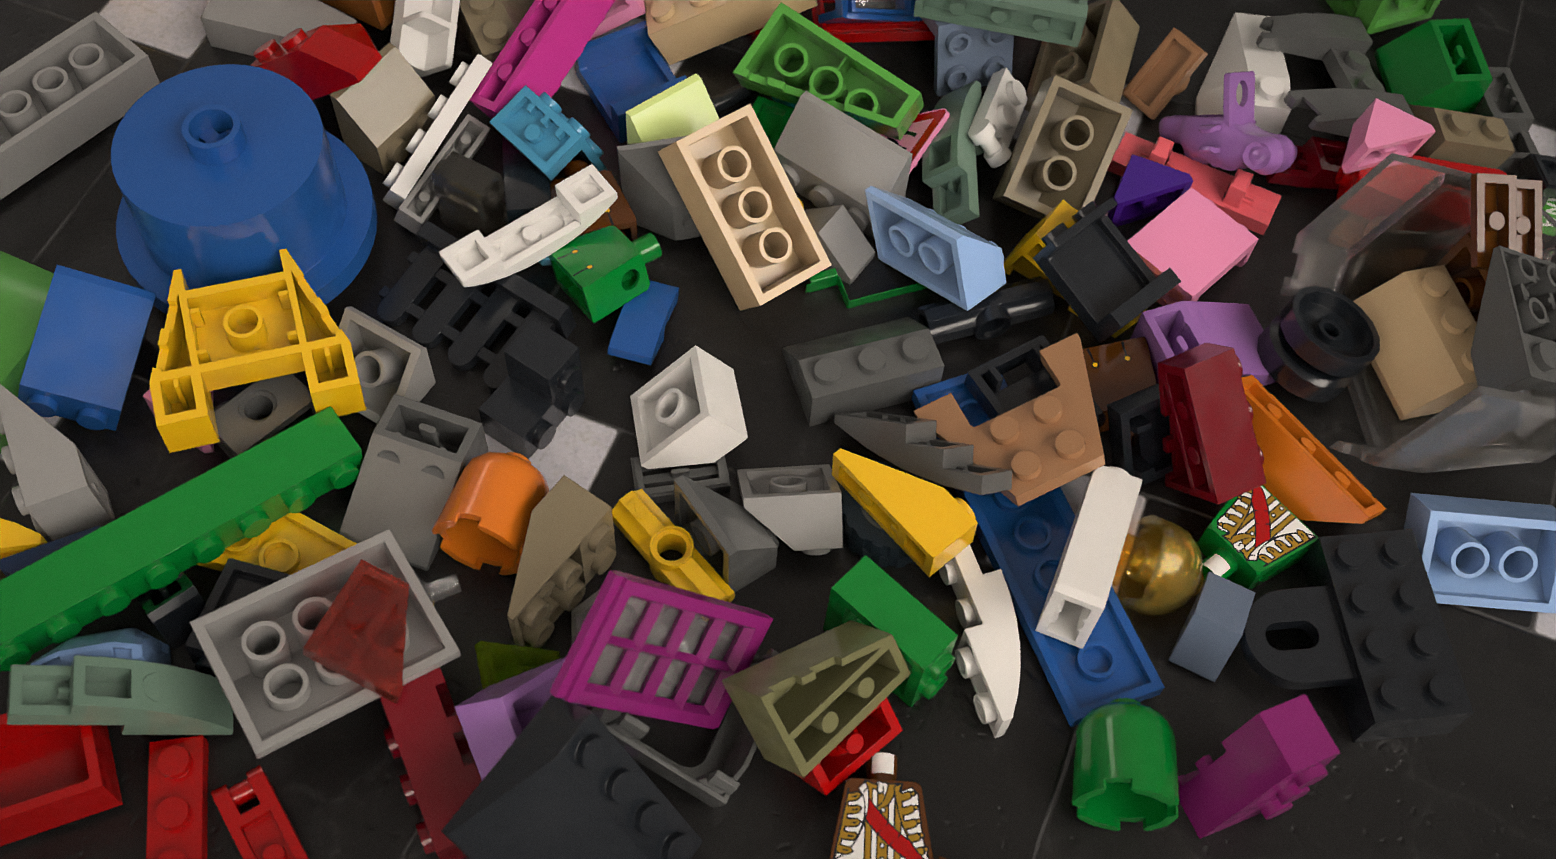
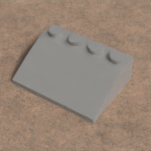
M390 529L190 622L199 644L258 759L461 656L460 650Z

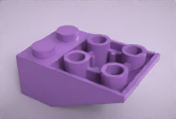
M1179 301L1142 312L1131 336V339L1145 336L1156 383H1159L1158 362L1204 343L1234 348L1242 364L1243 373L1241 378L1253 375L1263 386L1276 382L1265 369L1257 351L1258 337L1264 330L1249 304Z

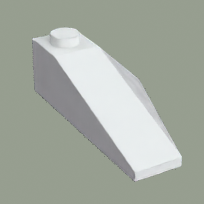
M1235 12L1196 97L1195 115L1223 114L1225 73L1254 71V120L1257 122L1256 125L1265 131L1280 134L1291 111L1283 100L1290 91V77L1283 52L1257 47L1256 39L1261 32H1270L1259 28L1264 17L1270 16ZM1240 83L1236 91L1238 104H1240L1242 99V86Z

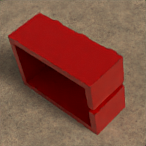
M7 713L0 715V846L123 805L107 725H6Z

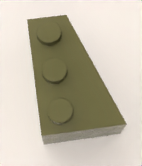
M851 620L721 681L764 759L804 778L891 694L911 672L892 634Z

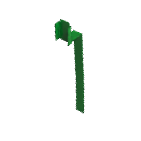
M833 268L810 277L811 284L806 285L805 293L836 286L837 284L845 305L849 309L927 289V287L916 283L849 300L841 278L838 276L836 269Z

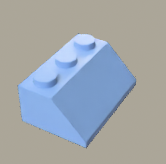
M874 186L865 189L879 260L966 311L1006 284L1004 255L1002 248L998 247L994 242L985 240L967 230L964 226L944 218L934 210L928 209L911 199Z
M1411 493L1404 530H1413L1437 603L1556 614L1555 507L1545 504Z

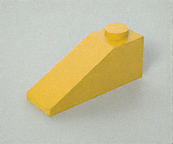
M841 448L833 454L832 476L928 577H931L973 542L978 524L973 510L963 499L959 497L954 499L944 487Z

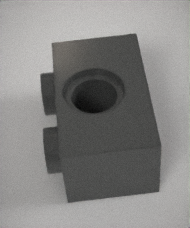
M293 374L252 382L249 387L234 398L222 402L214 409L220 440L216 444L230 458H233L315 415L316 411L310 390ZM263 415H269L268 417L262 420H257L259 417Z

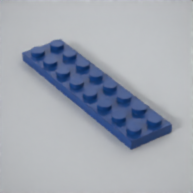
M967 374L913 390L911 400L916 409L952 393L972 427L990 420L965 386ZM1004 379L1000 390L1008 387ZM1061 487L1020 506L1015 505L1001 492L978 495L955 489L958 497L963 499L975 514L976 521L978 522L975 532L994 571L1002 570L1011 595L1015 614L1070 727L1079 725V722L1092 709L1108 704L1115 699L1130 698L1141 702L1160 695L1165 687L1112 585L1104 611L1083 649L1035 631L1075 519V514Z

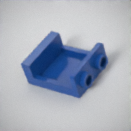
M646 21L588 41L581 56L575 61L576 76L619 143L627 141L626 111L687 78L686 75L679 78L675 77L648 36Z

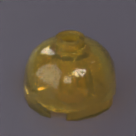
M1150 515L1143 517L1137 522L1145 526L1137 536L1129 533L1126 535L1112 585L1117 586L1120 584L1119 596L1117 597L1123 607L1137 613L1156 616L1174 613L1185 605L1191 597L1196 596L1203 585L1204 574L1202 572L1201 550L1192 535L1170 521Z

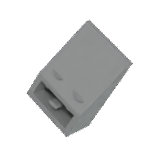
M0 384V434H5L8 445L1 447V453L8 470L12 475L16 474L19 485L12 488L15 503L23 516L30 514L37 533H40L43 537L48 536L54 541L98 525L102 527L116 520L106 488L77 446Z

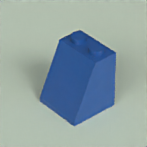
M57 265L19 384L18 399L41 417L59 416L74 420L79 425L91 430L109 429L116 431L146 337L156 293Z

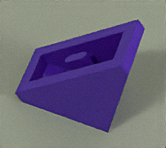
M1132 154L1114 197L1117 205L1109 211L1108 217L1118 227L1160 214L1190 189L1194 180L1188 173Z

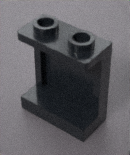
M1112 197L1099 207L1094 201L1088 203L1071 217L1075 224L1070 228H1067L1063 222L1056 226L1041 239L1046 246L1033 257V260L1100 344L1181 282L1171 268H1168L1157 278L1109 219L1108 212L1117 205Z

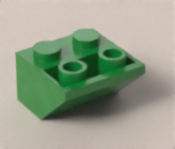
M1469 18L1429 20L1378 48L1374 54L1387 92L1402 94L1406 102L1411 105L1464 113L1473 112L1493 81Z

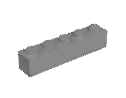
M467 114L399 207L394 221L416 234L424 223L429 220L484 143L491 128L470 114Z

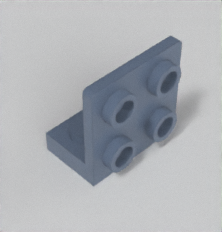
M921 18L935 36L934 91L937 96H944L975 80L981 84V87L987 86L993 73L1006 67L1012 75L1014 35Z

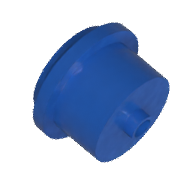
M226 64L193 69L171 77L146 92L126 112L116 129L111 147V165L114 177L123 195L116 220L118 249L137 288L156 293L154 306L163 313H168L169 304L167 299L173 271L177 269L182 270L188 288L191 290L283 272L279 250L287 249L303 272L309 286L326 305L343 292L355 279L368 259L377 231V210L366 171L357 156L346 144L325 131L320 114L311 98L302 88L288 78L267 69L248 65Z

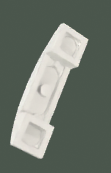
M591 164L556 184L557 196L487 237H484L479 230L472 232L439 251L440 257L464 288L505 278L543 260L575 239L618 198L617 192L594 165Z

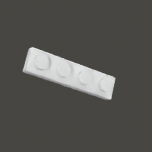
M479 53L470 66L463 61L461 62L449 83L455 86L454 91L449 98L441 94L427 115L434 120L427 132L419 128L405 148V150L412 153L406 165L403 166L396 162L383 182L384 185L390 188L383 198L384 202L398 210L493 64Z

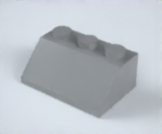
M805 91L800 96L774 148L794 191L809 199L817 208L844 205L861 232L874 239L865 189L874 186L905 197L913 154L813 94Z

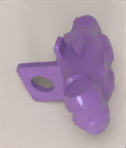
M1254 71L1225 73L1223 114L1167 116L1162 118L1159 123V134L1161 137L1171 140L1176 144H1181L1186 157L1202 164L1210 163L1213 167L1234 171L1238 168H1250L1261 175L1280 173L1293 164L1298 153L1297 147L1291 139L1284 135L1265 131L1256 125L1257 122L1254 120ZM1239 83L1242 86V99L1240 104H1238L1236 98V91Z

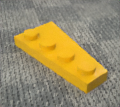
M290 512L272 522L270 527L262 534L253 538L245 537L227 547L215 560L196 565L223 571L228 559L232 558L292 575L357 543L300 512Z

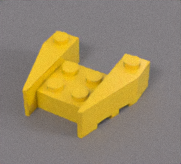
M287 249L279 250L283 272L191 290L188 288L182 270L177 269L173 271L167 299L169 309L165 327L161 328L158 340L160 351L156 368H152L149 382L156 426L169 453L220 442L210 391L305 371L316 414L330 406L338 416L366 410L351 342L343 330L338 328L321 298L317 297L309 286L303 272Z

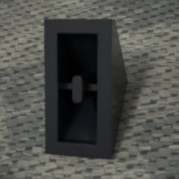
M184 572L180 573L176 580L161 589H151L137 597L147 616L173 651L186 643L193 629L190 622L199 618L206 604Z

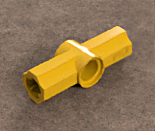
M642 488L637 491L631 490L619 499L616 506L612 509L613 523L650 564V571L657 580L673 587L726 602H731L734 599L735 592L696 550L690 533L682 527L675 526ZM673 549L679 551L683 556L678 560L669 561L662 558L660 554L666 550ZM702 616L700 617V618H701L702 620H704L705 622L708 621V620H710L709 618H706V617H702Z

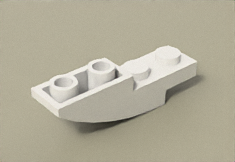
M968 545L940 568L939 573L945 585H952L958 599L955 601L958 619L962 627L967 628L964 629L958 649L955 651L958 669L963 678L970 677L976 695H974V705L977 715L983 724L989 723L994 738L1005 734L1013 718L1018 697L1021 663L1017 618L1002 570L999 569L982 574L972 548Z

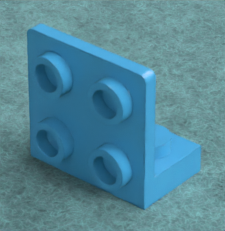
M525 85L490 121L491 125L551 181L577 154L589 165L593 164L598 171L608 170L599 159L604 152L589 138L591 136L589 132L575 118L571 117L568 119L561 113V107L545 92L538 97Z

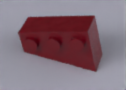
M438 667L380 697L391 726L383 729L393 758L401 756L407 773L399 776L407 801L410 806L418 803L424 821L417 823L416 828L426 855L436 851L439 859H463L467 856L441 830L472 794L482 779L441 668Z

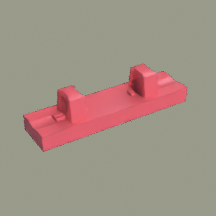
M1128 132L1125 133L1107 171L1123 177L1132 154L1188 173L1194 180L1191 185L1193 189L1205 198L1210 199L1219 209L1236 222L1244 225L1251 231L1264 235L1282 196L1250 183L1254 176L1253 174L1238 168L1235 176H1232L1172 151L1174 142L1159 136L1155 144Z

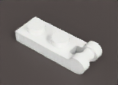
M1007 67L993 73L968 131V136L976 146L981 145L985 151L983 157L991 168L1003 165L1011 157L1012 152L1009 149V145L1028 100L1022 83L1014 79Z

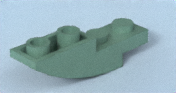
M977 80L942 96L934 110L945 108L949 112L950 117L923 154L922 181L933 190V210L958 225L979 217L976 156L985 151L981 145L976 146L968 136L969 128L982 100L981 84Z
M74 656L71 666L11 665L6 725H121V735H232L234 731L233 710L217 678L193 670L147 661L95 656Z

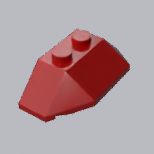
M361 23L321 25L307 32H304L302 28H298L285 36L280 43H277L275 39L267 41L253 53L256 60L250 66L267 69L288 78L302 88L311 100L360 83L383 57Z

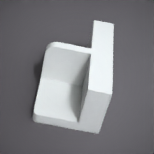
M460 0L395 1L390 43L397 47L420 77L451 68Z

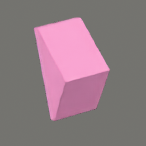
M1376 98L1353 124L1341 168L1345 174L1412 157L1436 131L1431 124Z

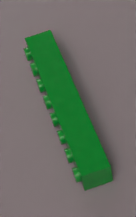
M330 406L0 580V672L10 671L11 665H24L34 653L53 643H62L70 640L81 631L82 627L102 616H111L119 613L130 604L131 600L151 589H161L168 586L183 571L198 563H208L215 560L227 547L245 537L253 538L262 534L270 527L272 522L290 512L299 513L307 509L314 503L316 498L332 489H342L349 486L358 478L363 463L360 446Z

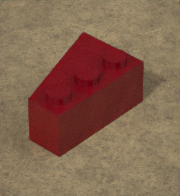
M1204 343L1158 362L1161 414L1165 417L1169 415L1170 435L1162 438L1163 450L1166 453L1171 452L1173 471L1165 474V486L1218 505L1267 483L1262 466L1264 464V455L1257 444L1252 424L1253 410L1246 399L1242 383V364L1235 353V349L1232 347Z

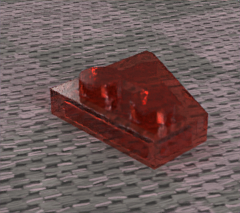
M361 559L303 647V655L397 704L403 690L402 677L409 584Z

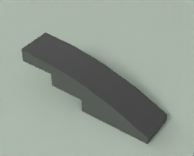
M1488 67L1493 81L1474 109L1473 114L1504 120L1515 152L1497 169L1506 172L1507 175H1517V179L1528 180L1519 162L1530 153L1539 154L1528 132L1535 118L1510 68ZM1542 197V209L1548 200L1547 197Z
M868 410L835 414L836 425L864 447L903 470L937 484L978 495L1012 489V470L973 464L974 445L936 439L937 420Z

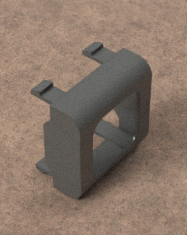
M663 606L645 643L661 647L679 610ZM695 615L677 651L693 654L708 624L700 618L701 616ZM721 632L709 658L722 661L733 639ZM770 648L767 654L761 657L755 655L749 667L780 653ZM639 654L622 689L631 691L649 656L648 654ZM703 668L705 672L713 677L717 670ZM733 701L716 732L705 758L699 765L690 768L680 766L641 742L640 739L647 734L650 727L630 714L626 713L621 716L620 711L593 707L592 709L594 714L635 761L712 808L727 804L730 795L738 789L740 783L737 780L748 768L757 748Z

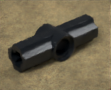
M1042 276L1003 285L968 311L949 300H944L918 307L916 317L918 323L929 328L935 344L970 335H975L979 340H989L1005 333L1012 324L1053 314L1055 308L1053 289L1047 278L1043 279Z

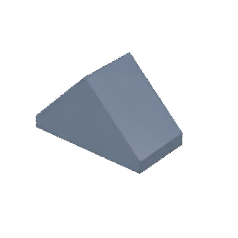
M1209 571L1168 661L1215 682L1243 635L1255 592Z

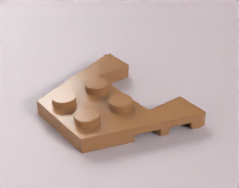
M1077 333L1039 351L1042 364L1058 388L987 422L972 427L952 393L913 411L917 418L937 420L936 436L940 440L974 445L973 464L1012 470V489L1001 491V493L1017 506L1027 503L1105 465L1081 339Z

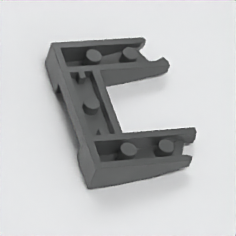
M1300 13L1264 17L1260 23L1259 28L1270 32L1260 33L1256 39L1257 47L1322 60L1336 88L1292 90L1283 99L1290 109L1300 107L1316 112L1315 118L1309 125L1312 130L1350 137L1353 124L1376 98L1414 116L1402 94L1384 92V86L1377 80L1370 67V61L1365 56L1373 41L1360 18L1338 14Z

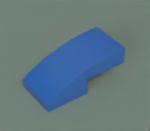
M650 281L648 290L624 304L608 346V355L651 365L664 341L665 326L678 302L679 287Z

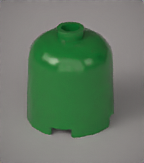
M1130 698L1115 699L1087 713L1079 722L1076 734L1072 805L1077 806L1078 819L1092 826L1111 831H1120V822H1143V830L1152 831L1166 827L1178 819L1179 788L1176 740L1173 728L1164 716L1156 710L1141 705L1138 701Z

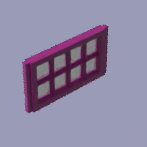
M610 570L549 692L553 696L562 698L567 702L715 729L719 727L732 702L721 680L749 668L773 618L755 609L624 572Z

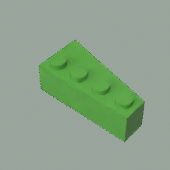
M782 2L778 5L733 71L742 87L794 105L797 104L800 96L807 91L873 131L897 140L902 139L924 107L920 91Z

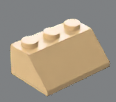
M1445 265L1403 272L1353 301L1372 320L1379 334L1380 351L1371 364L1400 420L1481 405L1486 399L1480 397L1470 354L1477 323Z

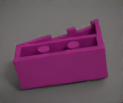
M1303 694L1258 713L1221 742L1226 750L1221 757L1213 762L1210 754L1203 756L1195 762L1198 770L1178 776L1179 802L1199 839L1262 813L1265 820H1269L1293 807L1292 801L1311 791L1308 786L1325 778L1329 774L1325 766L1340 751L1306 694Z

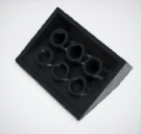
M553 695L550 696L441 830L469 859H691L703 842L593 711Z

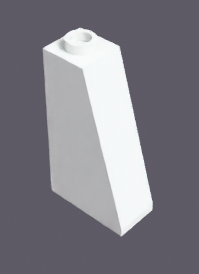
M1102 466L1092 471L1035 631L1083 649L1104 611L1143 481L1142 479L1131 476L1127 471L1114 466Z

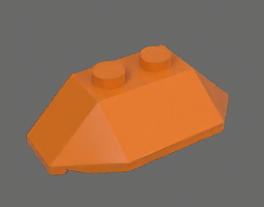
M1253 375L1242 377L1246 399L1253 410L1252 424L1256 441L1264 455V464L1262 466L1267 483L1263 484V486L1299 520L1356 524H1363L1381 515L1386 510L1372 496V493L1276 397L1269 393Z

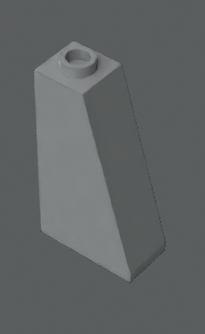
M210 0L200 17L212 47L254 56L253 53L267 41L275 39L277 43H280L285 36L298 28H302L304 32H307L321 25L357 24L356 19L318 0Z

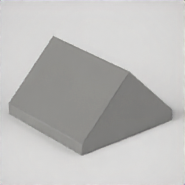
M352 306L345 308L339 329L343 330L351 342L366 406L365 411L358 413L378 424L394 394L420 402L434 386L436 381L427 348Z

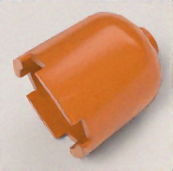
M488 452L472 458L459 476L432 528L434 535L440 534L443 538L439 547L456 561L473 569L480 570L482 563H487L493 566H501L500 575L517 574L531 512L549 492L547 481L527 457L516 452Z

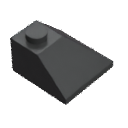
M686 136L617 146L621 191L636 217L637 225L675 241L701 237L658 153L659 150Z
M683 475L674 480L676 526L682 527L690 533L696 550L734 592L776 568L779 541L771 530L764 524H760L743 506Z

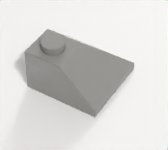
M830 464L737 470V480L744 508L794 551H802L807 555H823L829 553L830 549L843 548L842 492L836 479L832 476Z

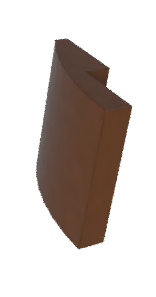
M1471 174V268L1489 270L1493 248L1497 246H1503L1543 259L1542 180L1517 179V175Z

